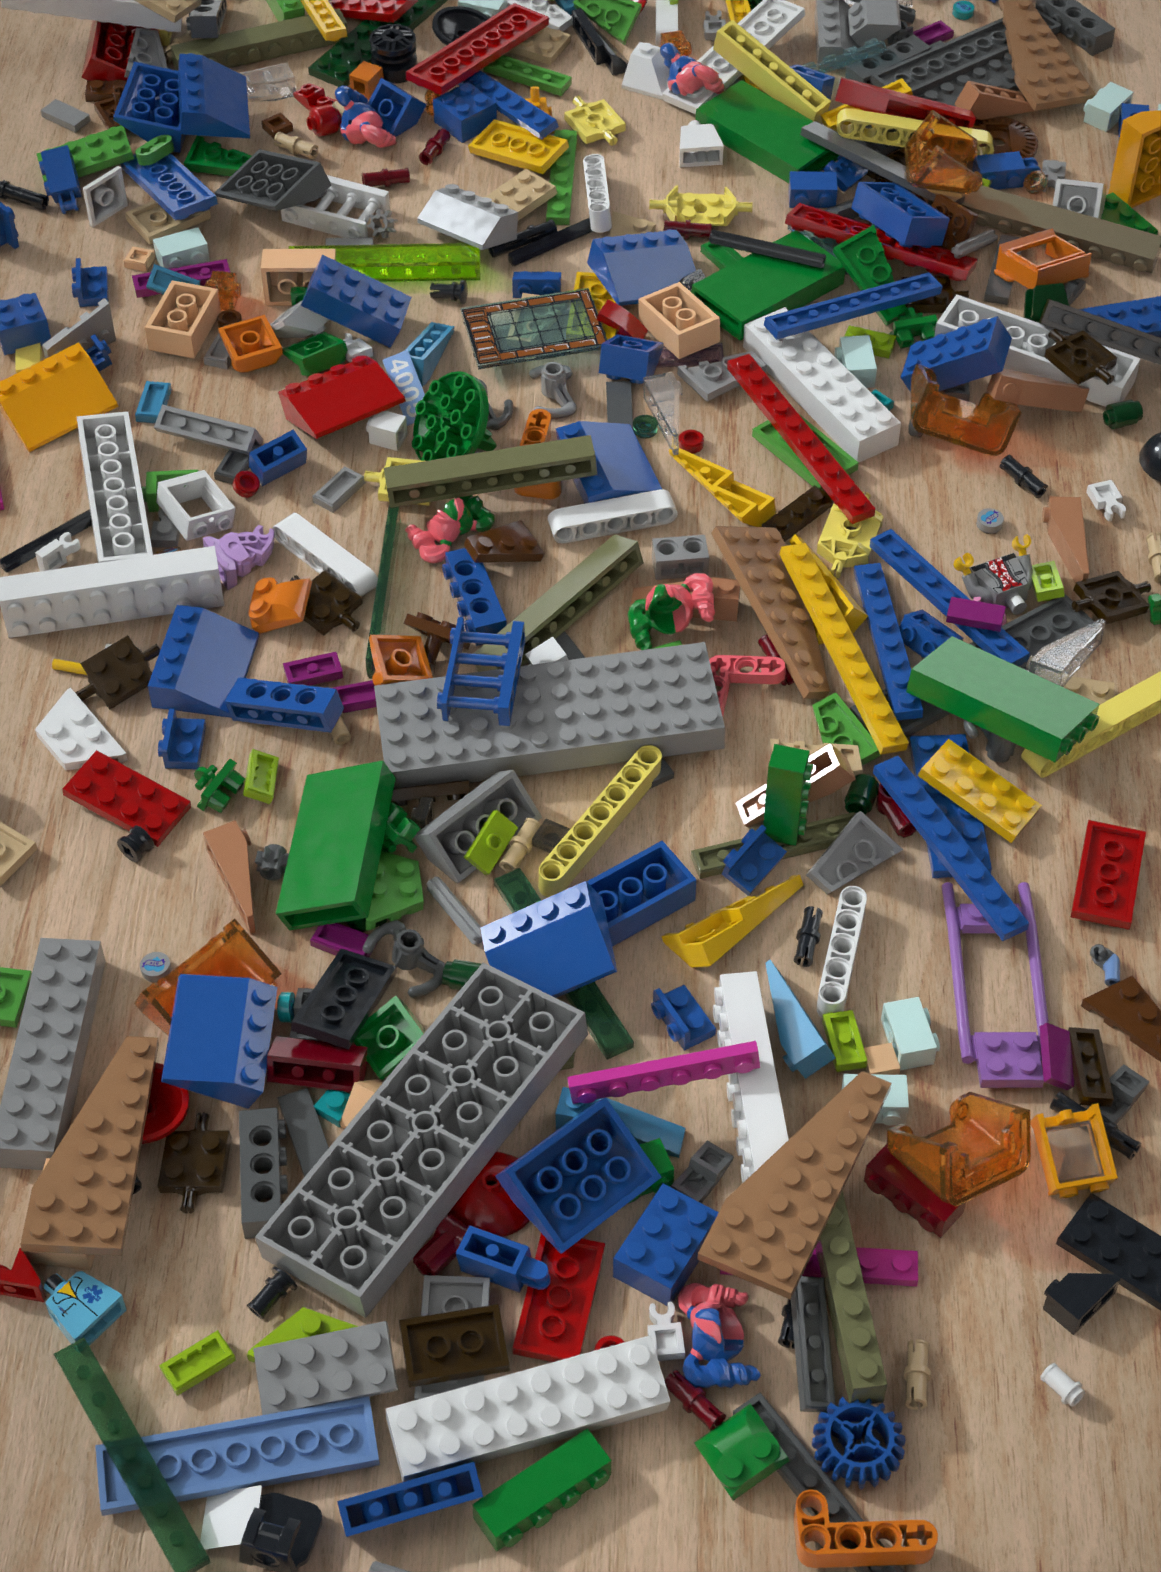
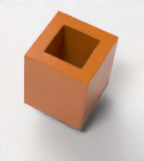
M363 61L349 75L350 88L358 91L370 100L378 82L383 78V68Z

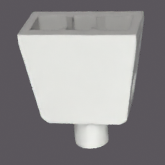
M693 120L688 125L681 127L680 168L723 165V143L714 125L701 124L699 121Z

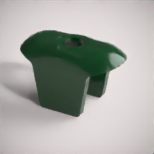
M1062 283L1037 285L1034 289L1026 290L1023 318L1039 323L1047 299L1069 306L1064 285Z

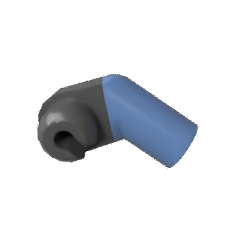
M1101 944L1094 945L1090 949L1092 961L1105 971V984L1111 986L1120 982L1119 957Z

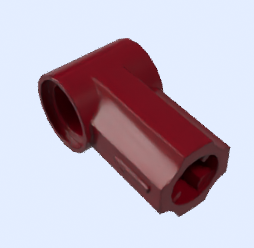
M880 783L876 801L877 810L881 814L886 815L898 836L905 838L913 835L917 831Z
M451 1214L446 1216L436 1228L434 1237L413 1257V1263L418 1268V1271L423 1276H437L456 1257V1251L469 1227Z

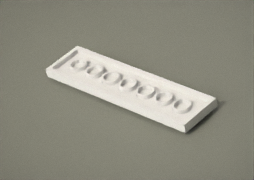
M763 0L738 25L767 49H770L805 16V8L785 0ZM713 47L697 61L719 73V78L722 79L725 86L724 91L742 75L739 70L714 51ZM669 87L662 93L663 101L693 114L696 113L697 108L719 95L707 90L705 87H701L698 91L686 96L672 93Z

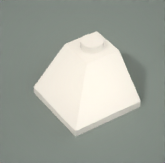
M639 42L630 55L622 82V89L663 99L662 93L668 88L669 68L664 64L665 58L660 53V47Z
M119 166L83 187L91 227H95L128 206L122 168Z
M301 301L287 309L270 326L277 338H305L311 334L316 335L326 329L324 324L330 319L302 307Z

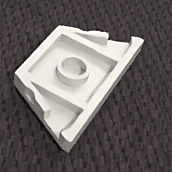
M71 688L65 691L35 729L37 737L65 771L81 768L96 750L112 759L118 758L120 763L128 760L126 752Z

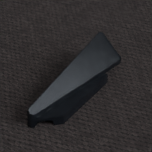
M582 8L573 10L572 14H569L572 16V27L595 64L605 63L612 76L625 73L629 61L589 21Z

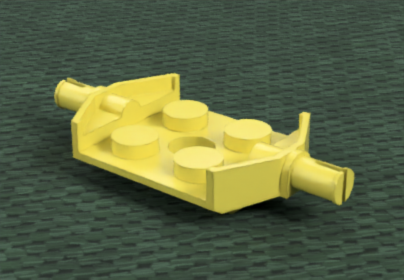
M675 186L666 196V199H650L649 210L662 209L663 213H666L671 221L685 222L686 220H691V223H710L712 226H728L735 215H738V212L752 213L753 202L736 201L735 196L727 187H725L724 194L678 193V186Z
M866 492L865 496L869 500L870 494ZM833 504L817 544V553L833 564L830 572L834 576L836 573V579L840 578L844 567L868 564L869 555L872 550L870 548V539L877 536L879 528L883 524V515L875 510L874 517L851 524L838 506ZM848 526H853V527H855V528H857V529H855V530H848V529H846V528H847Z

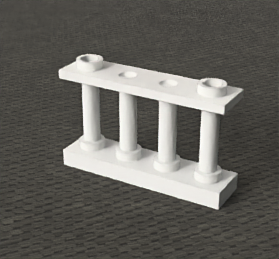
M327 175L331 186L320 197L322 200L316 208L305 206L304 203L281 210L282 221L344 238H368L367 222L370 219L369 214L377 213L378 208L382 209L384 214L387 210H390L389 191ZM332 201L343 204L337 214L325 211ZM353 207L364 210L358 220L346 217Z

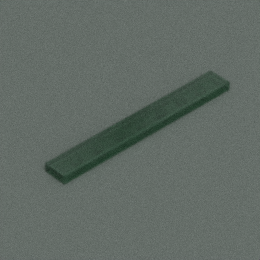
M390 505L388 506L369 637L370 635L385 634L401 524L400 507L390 508ZM368 640L365 661L367 676L369 679H372L375 667Z
M520 868L494 879V886L512 913L541 901ZM595 981L565 994L573 1007L585 1012L587 1030L607 1060L634 1048L633 1039Z
M82 1338L54 1353L55 1360L173 1572H196L210 1564L209 1556L86 1339Z

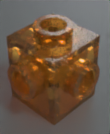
M682 30L661 33L660 48L669 42L674 44L681 56L692 54L691 43L686 40Z
M212 271L210 280H206L205 287L218 289L221 310H235L238 298L241 296V283L237 281V274L225 271Z

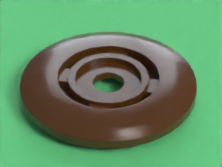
M1007 117L975 120L973 129L988 131L992 135L993 141L1000 140L1004 142L1002 146L993 145V154L1019 151L1022 158H1031L1036 155L1038 149L1037 136L1031 128L1022 122ZM958 140V143L964 142V140ZM980 144L979 147H985L988 144Z

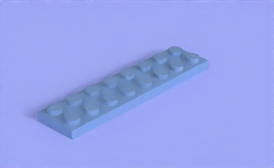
M369 1396L95 1445L102 1516L220 1495L235 1489L260 1485L264 1487L380 1465Z

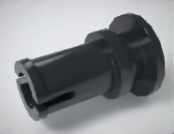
M461 280L460 284L452 282L451 284L431 283L430 290H439L430 292L431 298H449L452 301L459 299L461 304L466 303L468 296L466 280Z
M273 1266L271 1269L274 1276L272 1278L268 1277L265 1280L266 1285L246 1305L260 1319L265 1317L266 1313L280 1298H285L288 1295L286 1292L288 1288L294 1291L298 1288L292 1277L276 1266Z

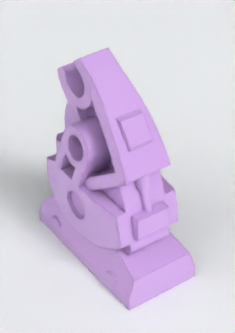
M258 525L253 532H241L238 534L230 532L220 539L211 536L203 538L204 547L215 546L220 580L227 590L237 585V576L243 577L249 574L255 565L263 566L272 554L274 546V529L270 528L269 533L263 535V526Z

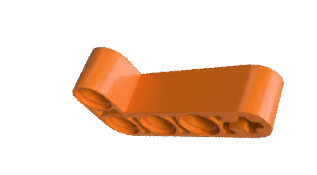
M536 409L530 412L520 446L549 442L551 440L550 412L544 409ZM561 481L514 488V491L518 495L526 497L556 499L562 493Z
M809 1489L800 1493L796 1499L794 1511L796 1551L800 1562L809 1568L918 1565L927 1563L934 1555L938 1541V1532L934 1525L926 1520L830 1523L828 1503L822 1493ZM811 1507L816 1509L819 1514L808 1516L802 1510ZM887 1539L893 1546L883 1548L877 1543V1540ZM844 1540H851L855 1542L858 1547L855 1549H847L841 1544V1542ZM815 1541L822 1546V1549L811 1550L805 1544Z

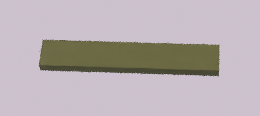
M851 812L807 823L804 836L799 835L796 846L776 842L787 851L782 859L827 849L856 813ZM742 839L691 850V859L699 879L722 874L726 865L723 863V860L731 850L735 849L738 851L744 845L741 842Z

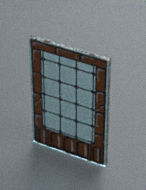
M589 288L461 308L463 324L469 337L478 370L601 350L602 343L607 341L601 322L596 320L598 313Z

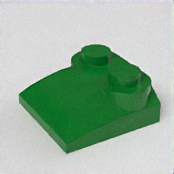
M324 331L282 348V353L297 364L301 375L307 376V378L313 374L330 369L335 365L343 364L346 360L345 354L348 351L344 340Z
M395 995L368 1018L354 1043L356 1046L367 1047V1062L379 1079L383 1080L392 1073L426 1031L403 1001Z
M751 1404L694 1442L733 1501L790 1461L777 1439L772 1435Z

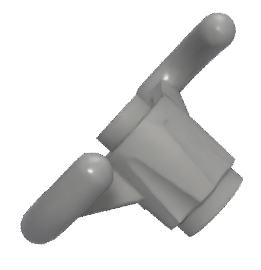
M549 362L530 370L529 375L531 378L541 376V391L543 395L550 399H556L562 407L552 409L537 406L534 410H547L550 412L551 418L565 417L575 413L576 404L566 387V380L572 375V371L567 365Z

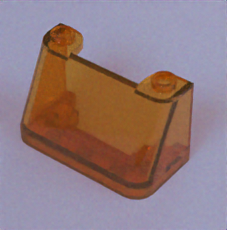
M932 110L905 146L907 182L915 188L962 194L977 192L983 182L982 174L967 168V162H971L978 153V149H976L977 139Z
M916 364L911 377L910 408L911 424L915 430L990 456H997L1003 453L1022 414L1017 405L995 400L988 391L982 395L978 405L938 392L940 385L936 382L937 378L934 371L929 367Z
M233 919L224 926L223 932L211 938L205 946L164 978L162 977L156 984L152 983L143 990L134 1002L140 1012L168 1037L180 974L251 978L278 987L275 981L282 973L236 919Z
M968 1092L959 1096L951 1104L949 1110L950 1125L924 1137L913 1135L911 1127L904 1124H898L887 1129V1144L890 1153L941 1201L954 1206L961 1205L1021 1175L1028 1168L1031 1159L1030 1110L974 1092Z

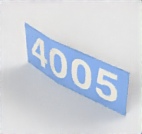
M405 350L382 361L389 378L405 397L406 402L399 404L403 416H406L408 426L414 423L416 405L423 399L425 394L408 350Z

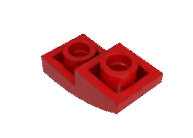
M312 83L302 85L301 89L293 93L294 98L309 111L313 107L326 104L333 105L337 101L325 96L324 88Z
M607 299L599 311L596 319L609 327L617 329L618 335L644 339L648 332V329L633 314Z

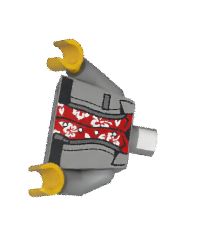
M1028 534L1023 536L1024 546L1019 543L1018 536L1012 541V547L1015 551L1019 552V556L1011 553L972 566L974 558L970 553L963 555L965 564L962 562L961 557L954 560V568L964 574L961 577L970 598L981 597V602L1006 606V608L1009 607L1015 615L1022 613L1026 609L1027 604L1025 601L1027 600L1028 590L1032 587L1033 573L1030 554H1027L1026 548L1031 544V538Z

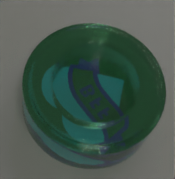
M651 415L637 416L633 420V431L639 438H651L658 432V421Z

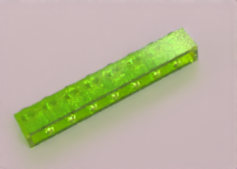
M467 243L289 246L288 248L336 249L337 262L380 282L481 280L480 249Z

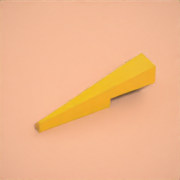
M676 446L669 449V455L742 523L762 527L763 523L776 514L774 497L735 481L732 471Z
M796 534L790 539L791 545L805 543ZM807 545L853 634L868 615ZM813 622L818 645L823 644L824 642Z
M800 874L792 875L788 880L775 887L774 885L768 886L762 895L742 898L710 913L708 917L697 923L690 922L686 924L685 930L680 933L664 934L661 936L666 946L691 968L711 966L804 886Z

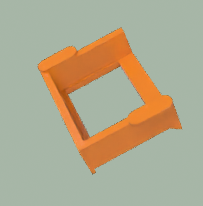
M1053 228L1000 244L994 274L1008 282L1017 281L1028 289H1034L1037 285L1063 284L1081 277H1089L1088 272L1092 253L1085 254L1081 249L1058 237ZM1047 243L1045 254L1055 260L1035 265L1016 252Z

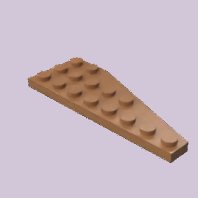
M999 0L1000 10L1003 11V25L1006 26L1005 35L1009 55L1012 56V70L1015 71L1014 80L1033 110L1039 111L1081 104L1092 99L1096 93L1030 0Z
M716 526L711 532L715 542L778 654L785 662V666L804 699L825 698L830 692L813 621L779 555L781 547L787 546L777 528Z
M127 1036L32 1187L20 1243L22 1251L122 1256L159 1048L158 1038Z
M861 1071L725 1199L698 1253V1260L791 1300L891 1090L892 1083Z

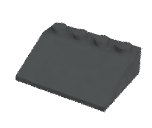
M259 149L214 194L216 197L278 211L317 200L325 194L331 183L320 162Z

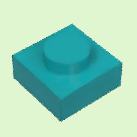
M328 1089L314 1105L317 1115L340 1128V1121L350 1094L345 1091Z

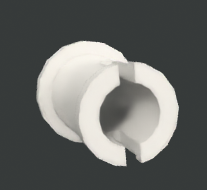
M1056 1363L1050 1364L1040 1377L1043 1382L1047 1383L1062 1397L1061 1402L1064 1405L1075 1406L1085 1394L1082 1384L1079 1381L1074 1382Z

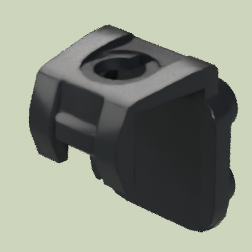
M280 1493L261 1495L259 1508L254 1507L246 1525L240 1544L239 1561L275 1572H297L299 1567L308 1562L322 1526L323 1517L321 1510L311 1502Z

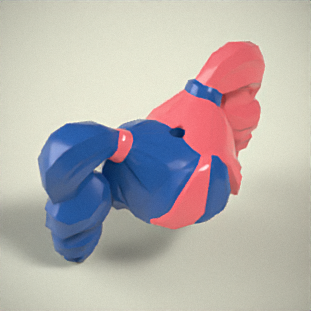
M668 42L661 46L660 53L665 58V66L669 68L667 84L672 93L686 96L698 91L701 87H705L716 94L724 92L725 86L723 81L719 78V73L714 69L697 62L692 57L681 56L678 49L672 43Z
M344 85L336 89L335 97L345 109L342 115L340 131L346 141L356 145L368 141L379 148L393 146L397 143L395 136L382 129L383 121L381 117L368 105V99L363 94Z
M691 1283L682 1287L677 1297L679 1309L690 1319L693 1328V1348L683 1364L682 1371L684 1377L695 1388H709L715 1385L721 1388H732L737 1384L747 1386L751 1380H759L761 1374L756 1367L746 1366L739 1362L730 1364L727 1362L736 1357L743 1349L744 1332L732 1308L743 1306L748 1301V1293H741L735 1288H725L720 1284H713L711 1287H707L701 1283ZM702 1360L709 1361L707 1365L701 1366L699 1364Z

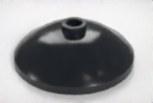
M451 6L443 8L435 14L432 29L436 37L447 46L490 18L472 8Z

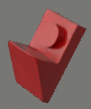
M19 1248L11 1270L6 1266L0 1265V1295L45 1302L46 1294L42 1283L24 1251Z

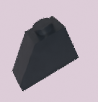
M1068 1273L1061 1281L1055 1279L1044 1292L1046 1300L1043 1310L1074 1335L1116 1294L1121 1278L1117 1274Z

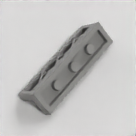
M163 404L154 426L158 432L247 455L251 452L253 444L261 446L263 438L256 428Z

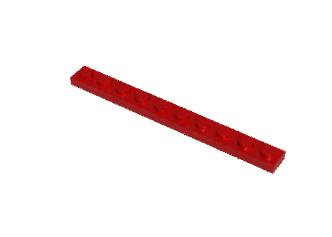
M750 354L728 360L727 369L850 523L855 524L874 517L876 508Z

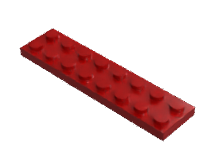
M513 3L407 70L406 80L442 95L549 25V17Z
M801 203L787 214L785 224L791 225L793 230L810 231L818 238L829 237L835 239L838 244L871 226ZM876 228L879 242L882 243L884 255L888 260L895 258L903 261L905 265L910 267H924L927 272L932 274L943 273L949 275L948 277L954 281H966L976 268L977 258L966 255L957 259L951 253V250L934 245L931 248H924L919 245L906 248L899 245V241L886 236V232Z

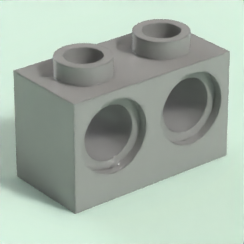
M705 535L653 538L652 561L655 579L686 578L694 573H705L708 575L709 553Z

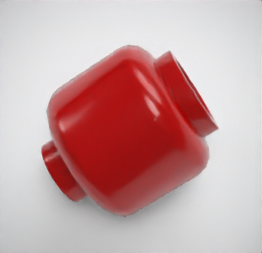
M330 104L313 107L309 112L306 122L309 130H312L316 136L322 137L338 132L342 123V117L338 109H335Z

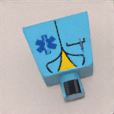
M83 1271L76 1272L67 1281L55 1273L44 1284V1289L51 1295L45 1303L49 1315L79 1354L89 1347L126 1311L122 1294Z

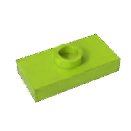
M252 749L248 760L243 796L271 804L274 798L279 757Z
M498 810L492 811L463 858L484 875L490 874L517 831L518 826Z
M217 1330L160 1364L159 1367L176 1396H179L230 1365L236 1359L232 1350Z

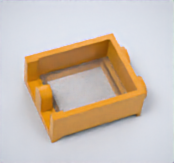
M1092 1104L1086 1111L1072 1113V1109L1060 1111L1056 1116L1046 1118L1041 1113L1037 1114L1030 1121L1049 1190L1048 1196L1059 1194L1060 1199L1079 1195L1078 1191L1090 1189L1091 1193L1109 1190V1185L1118 1179L1099 1104Z

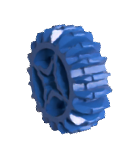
M842 1397L839 1399L838 1406L830 1403L827 1406V1413L821 1412L819 1414V1423H816L813 1428L815 1437L812 1438V1447L817 1449L814 1457L816 1461H824L821 1467L824 1472L833 1470L832 1479L834 1482L842 1477L845 1478L846 1488L851 1486L852 1481L858 1482L860 1490L865 1488L866 1481H869L875 1488L879 1484V1478L887 1482L891 1477V1471H898L900 1466L898 1460L904 1458L905 1450L902 1447L905 1446L906 1438L900 1434L903 1428L901 1423L894 1422V1411L884 1413L885 1405L883 1402L875 1407L872 1406L870 1398L865 1403H860L858 1399L854 1403H848ZM874 1428L883 1437L886 1449L880 1446V1441L873 1436ZM831 1435L838 1438V1443L844 1447L843 1456L834 1447ZM856 1440H861V1444H857ZM859 1460H865V1461H867V1462L861 1463V1462H857V1461H859Z

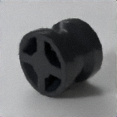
M137 825L130 829L129 835L122 836L117 841L120 851L132 862H138L142 858V853L154 848L151 836Z

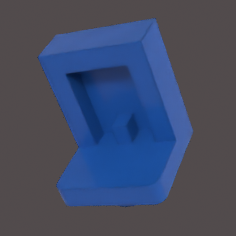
M94 334L90 336L94 346L85 351L100 372L112 365L108 356L111 350L105 340L99 341Z

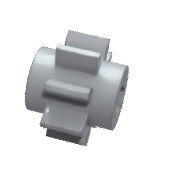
M378 208L376 215L369 214L371 222L367 227L374 230L373 236L377 237L381 233L383 238H388V232H396L394 223L398 222V220L391 217L392 211L387 210L384 214L383 210ZM381 219H383V223L385 224L384 228H382V224L380 223Z

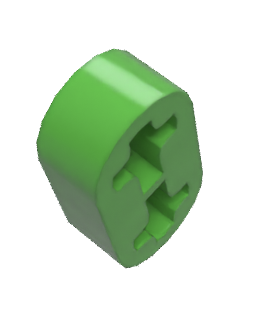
M160 135L139 147L135 153L138 163L148 166L161 160L173 152L175 148L170 135Z

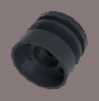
M399 24L384 25L375 29L370 35L371 64L383 68V79L393 84L407 82L406 71L417 65L415 33L407 26Z

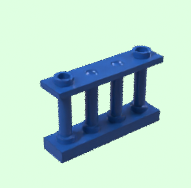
M458 617L456 628H451L450 631L452 649L443 692H438L437 709L442 710L443 721L449 720L451 707L492 710L494 714H498L500 726H510L525 645L524 622L513 621L511 632H506V634L466 632L464 618ZM464 643L503 645L508 649V652L498 656L462 653ZM460 664L501 667L504 670V674L498 677L458 674ZM455 685L495 688L500 692V696H495L494 699L453 695Z

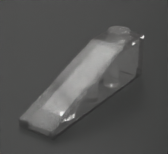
M287 62L240 73L246 76L248 102L282 100L294 97L293 93L296 92L295 77Z
M672 372L643 377L644 400L673 455H678L680 396L683 395L682 384L676 380Z
M1099 619L1042 647L1035 656H1030L1026 670L1064 687L1101 644L1106 620Z

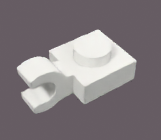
M66 532L60 536L59 540L55 539L46 546H43L35 552L39 570H54L67 563L66 557L81 548L79 540L75 539L71 542V534Z

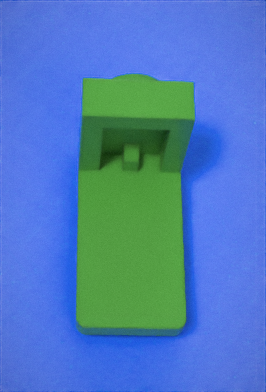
M199 470L146 472V486L141 488L143 500L148 505V511H159V505L156 503L158 482L198 472Z

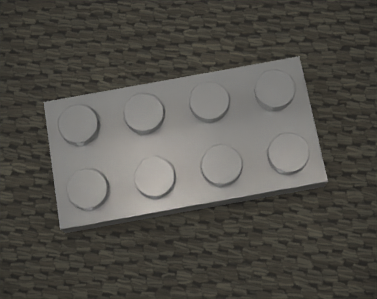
M424 1275L421 1316L489 1306L490 1278ZM484 1376L415 1387L414 1401L483 1382Z
M386 1321L253 1348L262 1415L398 1391L389 1327Z

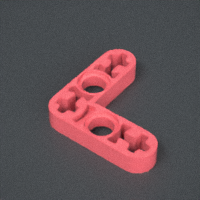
M716 655L709 659L715 686L722 687L717 692L722 717L725 711L730 683L778 684L785 679L786 675L785 662L779 657ZM746 666L753 668L748 673L740 672V669ZM720 668V676H717L716 671Z

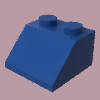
M383 78L378 82L368 102V105L381 117L383 121L382 129L395 137L415 126L427 105Z
M617 334L601 345L599 373L606 374V377L609 379L617 380L623 377L630 379L631 383L643 384L654 376L664 343Z

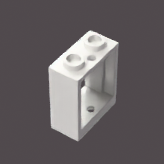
M205 470L158 482L156 503L186 541L233 528L235 507ZM202 498L213 512L190 518L179 503Z

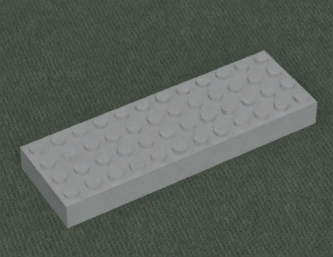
M705 642L521 666L510 726H500L498 714H494L492 710L453 707L450 710L449 720L443 721L442 710L437 709L438 692H443L446 676L374 686L383 759L396 778L394 788L468 780L469 783L487 780L498 771L514 770L517 776L628 762L636 751L645 745H653L660 749L662 757L725 749V725ZM496 669L461 675L498 677L504 674V670ZM455 685L453 696L494 699L495 696H500V692L495 688Z
M483 962L255 1236L261 1257L366 1318L586 1038L588 1031L585 1012Z

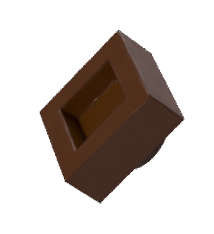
M282 113L261 121L262 129L273 139L278 132L288 134L294 131L293 123Z

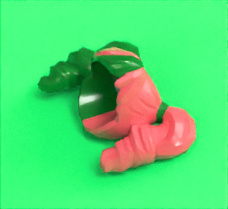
M478 495L457 497L445 504L444 511L438 509L437 515L433 516L426 523L428 531H423L419 527L417 528L416 525L410 524L405 529V532L408 534L407 538L412 541L414 548L419 549L420 557L424 561L434 564L445 559V552L450 551L452 543L458 536L469 531L485 532L490 530L495 524V515L484 507L483 501Z
M694 573L686 577L682 585L659 584L651 589L646 599L636 600L629 607L627 614L630 623L629 629L632 638L635 639L636 647L640 650L652 648V637L650 634L652 628L669 635L682 632L689 626L694 608L698 609V614L701 615L704 621H713L715 610L712 579L705 573Z

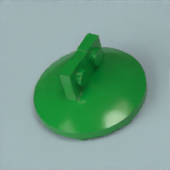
M456 371L448 373L430 384L429 390L415 408L416 416L413 427L412 448L415 449L419 460L430 461L474 454L477 448L486 452L493 451L497 444L491 438V432L486 429L489 403L486 390L480 380L471 374Z

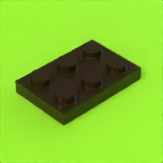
M499 1304L399 1320L409 1388L510 1371Z

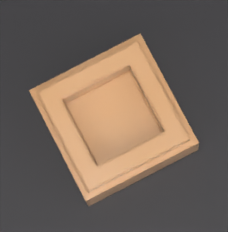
M133 246L123 261L124 267L147 272L156 258L155 251Z
M892 1043L864 1048L868 1074H900L901 1068Z

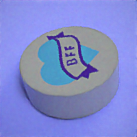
M987 508L978 513L976 524L985 533H996L1002 529L1004 517L1000 511Z
M161 952L149 953L140 962L142 976L149 982L165 980L172 970L168 956Z

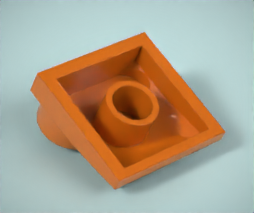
M265 315L218 328V332L231 358L232 367L238 372H249L273 365L283 355L282 346Z
M272 577L259 580L255 585L248 611L253 630L261 634L303 622L312 581L307 578L278 583Z
M370 635L369 642L375 667V673L372 677L374 685L433 678L421 636Z

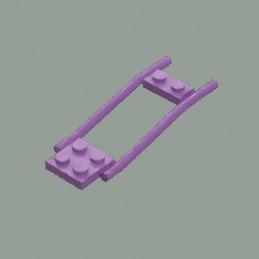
M949 882L944 883L941 887L948 928L962 1062L970 1064L976 1061L980 1088H1043L1044 1079L1041 1064L1042 1053L1039 1026L1049 1023L1038 931L1030 886L1027 882H1022L1018 885L1021 907L1019 903L1015 905L1029 922L1028 930H1026L1038 1035H1036V1032H974V1035H971L960 930H962V933L996 932L974 904H960L959 907H956L953 884Z

